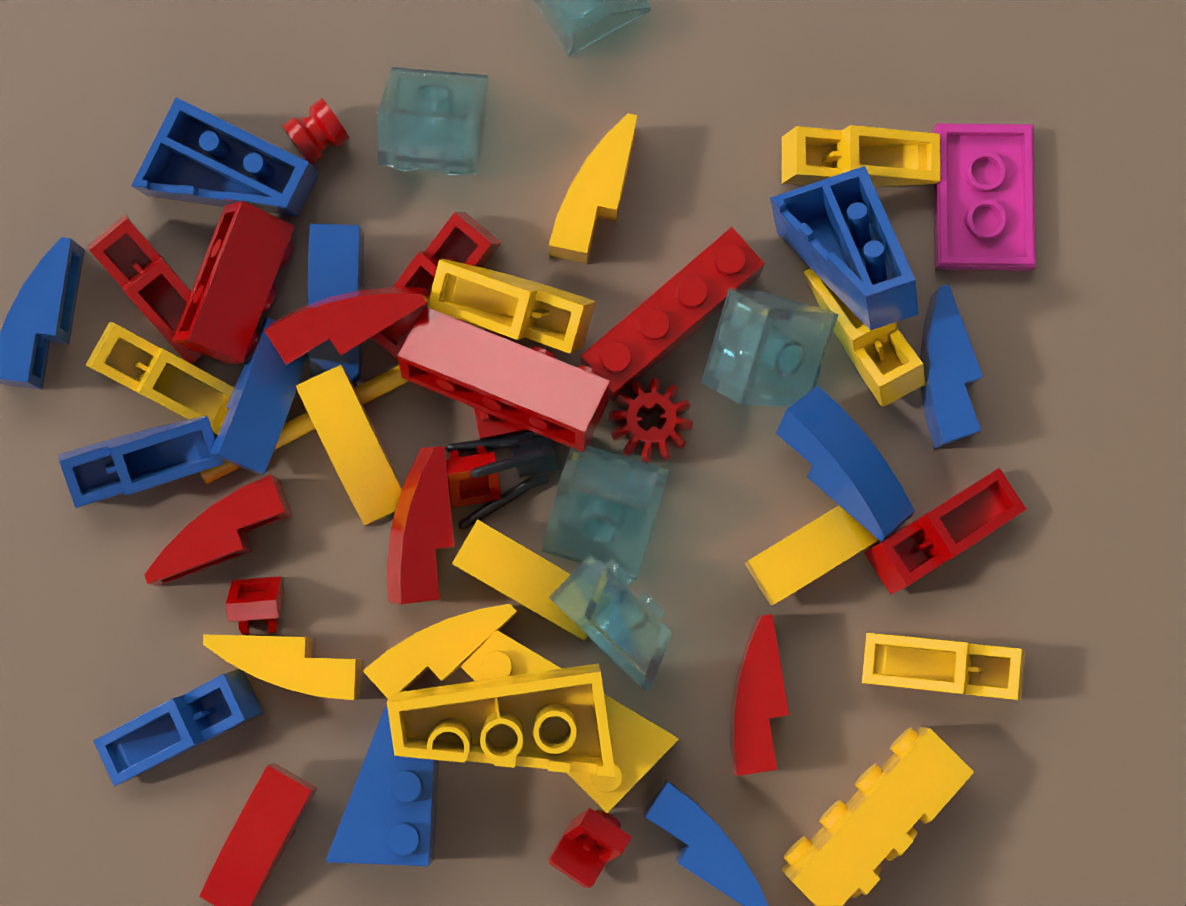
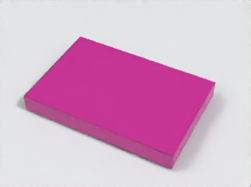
M936 123L933 133L940 134L941 181L934 184L935 270H1034L1036 268L1033 124Z

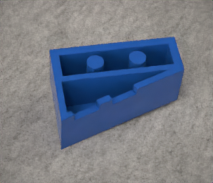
M176 97L131 186L148 197L221 207L244 201L267 213L298 217L320 173L309 162Z
M865 166L770 198L777 234L870 331L919 315L916 279Z
M387 706L383 710L325 862L429 866L434 861L439 760L394 756Z

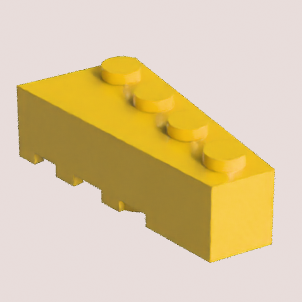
M498 630L461 666L474 681L562 669ZM604 694L616 778L572 771L567 774L608 813L679 738Z
M599 663L392 693L387 701L394 756L465 763V761L481 762L511 768L522 766L548 769V771L570 773L572 771L616 778Z
M921 726L916 732L911 727L905 730L890 746L894 754L881 768L876 763L870 766L855 782L854 785L859 790L846 804L841 800L836 801L819 819L823 827L809 841L805 836L801 837L784 855L783 858L788 863L781 871L815 906H843L850 897L856 898L860 894L867 895L880 880L878 876L882 869L878 865L883 859L886 858L888 861H891L897 856H901L914 842V838L918 833L913 828V825L919 819L924 824L932 821L974 773L930 728Z

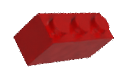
M244 201L225 205L172 341L223 364L243 363L245 358L250 357L259 339V332L256 331V327L261 314L270 308L275 298L276 287L273 283L278 269L282 268L291 256L293 242L290 241L295 226Z

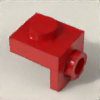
M588 808L570 821L548 858V862L570 879L588 889L594 885L605 864L623 854L632 836L620 829L621 823L613 815L603 810L597 809L594 811Z

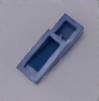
M310 224L308 305L332 296L365 290V286L362 283L365 234L360 225ZM330 339L310 350V379L342 364L347 370L351 381L360 383L362 343L341 356Z
M61 237L40 260L21 287L5 318L0 332V383L3 385L42 390L50 342L70 344L85 251L71 238Z
M946 284L940 286L930 297L923 326L920 360L924 366L925 385L921 387L925 418L934 449L967 439L982 431L966 387L975 384L983 378L950 285Z
M268 317L262 323L257 345L250 357L247 358L226 406L229 409L210 452V454L257 474H264L288 416L297 390L296 385L299 384L308 354L307 352L286 365L264 331L271 323L275 322Z
M816 386L786 409L776 434L812 464L807 478L877 539L883 542L912 517L915 510L884 457L865 432L823 389Z
M208 416L138 431L59 454V463L75 508L121 493H125V496L222 465L223 461L221 458L210 454L215 443V437Z
M237 669L224 673L182 696L172 698L93 740L113 785L117 786L250 721L264 712L245 672Z
M665 779L644 814L647 819L685 843L676 857L678 864L742 906H769L758 881L743 856L720 826L692 798Z

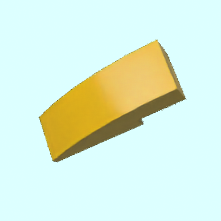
M628 113L604 136L585 160L571 183L557 214L548 245L549 256L588 264L597 218L617 222L637 129L638 115Z
M849 125L843 130L796 126L782 136V184L806 186L862 166L866 167L874 187L936 184L941 181L940 134L856 125Z
M441 259L437 266L427 307L516 340L525 337L571 354L582 349L584 346L596 301L513 275Z
M811 268L804 271V277L834 333L881 407L925 385L923 363L898 330L897 322L870 331Z
M109 322L86 363V366L187 420L208 416L213 433L219 434L229 410L226 406L234 387L167 350L157 347L116 323Z
M341 364L296 385L313 425L364 526L394 513L402 487L376 430L366 414L347 370Z
M839 505L746 561L745 565L772 606L879 539Z
M479 520L476 521L452 562L457 568L583 641L586 640L609 600V597Z
M511 604L482 608L445 619L416 632L390 648L366 667L363 672L388 699L392 693L406 691L429 668L441 681H446L496 630L500 631L519 612Z
M866 633L862 683L1022 701L1026 650L966 642Z
M203 634L204 646L228 663L258 679L287 690L313 696L360 700L362 659L312 658L313 638Z

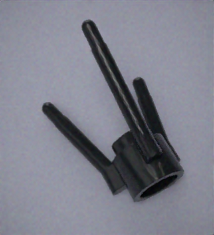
M532 431L511 437L450 443L445 448L450 453L452 450H457L458 452L477 451V446H484L486 450L517 447L510 450L511 457L471 470L470 475L473 478H479L515 467L519 478L529 476L526 480L501 494V500L490 501L462 519L458 524L462 530L475 524L477 520L481 521L532 488L549 483L547 474L559 470L558 459L551 439L542 435L534 437Z

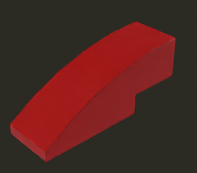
M454 212L427 249L417 253L392 287L425 288L430 295L439 260L446 259L482 268L502 242L466 212ZM428 302L375 334L372 338L398 360V354L423 307H427Z
M125 214L87 245L88 250L181 357L188 363L193 364L203 354L172 341L191 290Z
M387 287L354 291L332 296L299 308L271 323L264 331L286 365L328 339L331 340L341 356L426 304L430 295L425 288Z
M445 446L423 447L420 449L407 474L396 505L389 537L387 596L388 602L400 605L440 600L435 549L455 547Z
M999 467L893 533L883 542H879L868 549L864 554L891 595L908 587L944 562L959 555L1027 509Z
M270 474L239 488L211 505L186 525L161 551L144 574L147 584L161 586L253 552L246 533L292 516L280 479Z
M772 614L757 617L745 644L736 674L730 720L733 774L736 776L778 770L769 718L788 716L789 711Z
M276 763L267 765L223 845L199 897L214 906H253L293 837L295 827L318 788Z

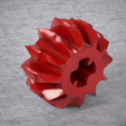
M658 378L651 379L649 393H644L642 385L638 380L631 383V391L635 398L634 400L621 392L615 397L618 405L626 411L614 410L609 412V421L625 424L611 432L612 440L620 441L630 437V440L623 449V454L627 457L634 453L638 445L644 447L641 456L643 463L650 462L652 448L656 447L662 460H669L671 453L666 442L668 441L675 447L683 449L686 445V440L675 430L689 431L693 427L692 420L677 417L690 409L689 401L683 400L672 404L671 401L678 392V387L675 385H671L664 396L658 394L660 380ZM654 410L659 412L661 415L658 423L664 424V426L660 430L654 426L649 428L648 431L641 428L643 418L637 416L641 412L646 415H650Z

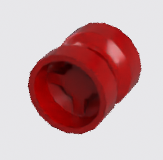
M323 98L309 107L310 116L308 118L305 116L301 119L293 117L282 125V128L299 153L311 165L322 158L323 151L327 149L326 145L328 143L331 146L339 147L350 139L346 130Z

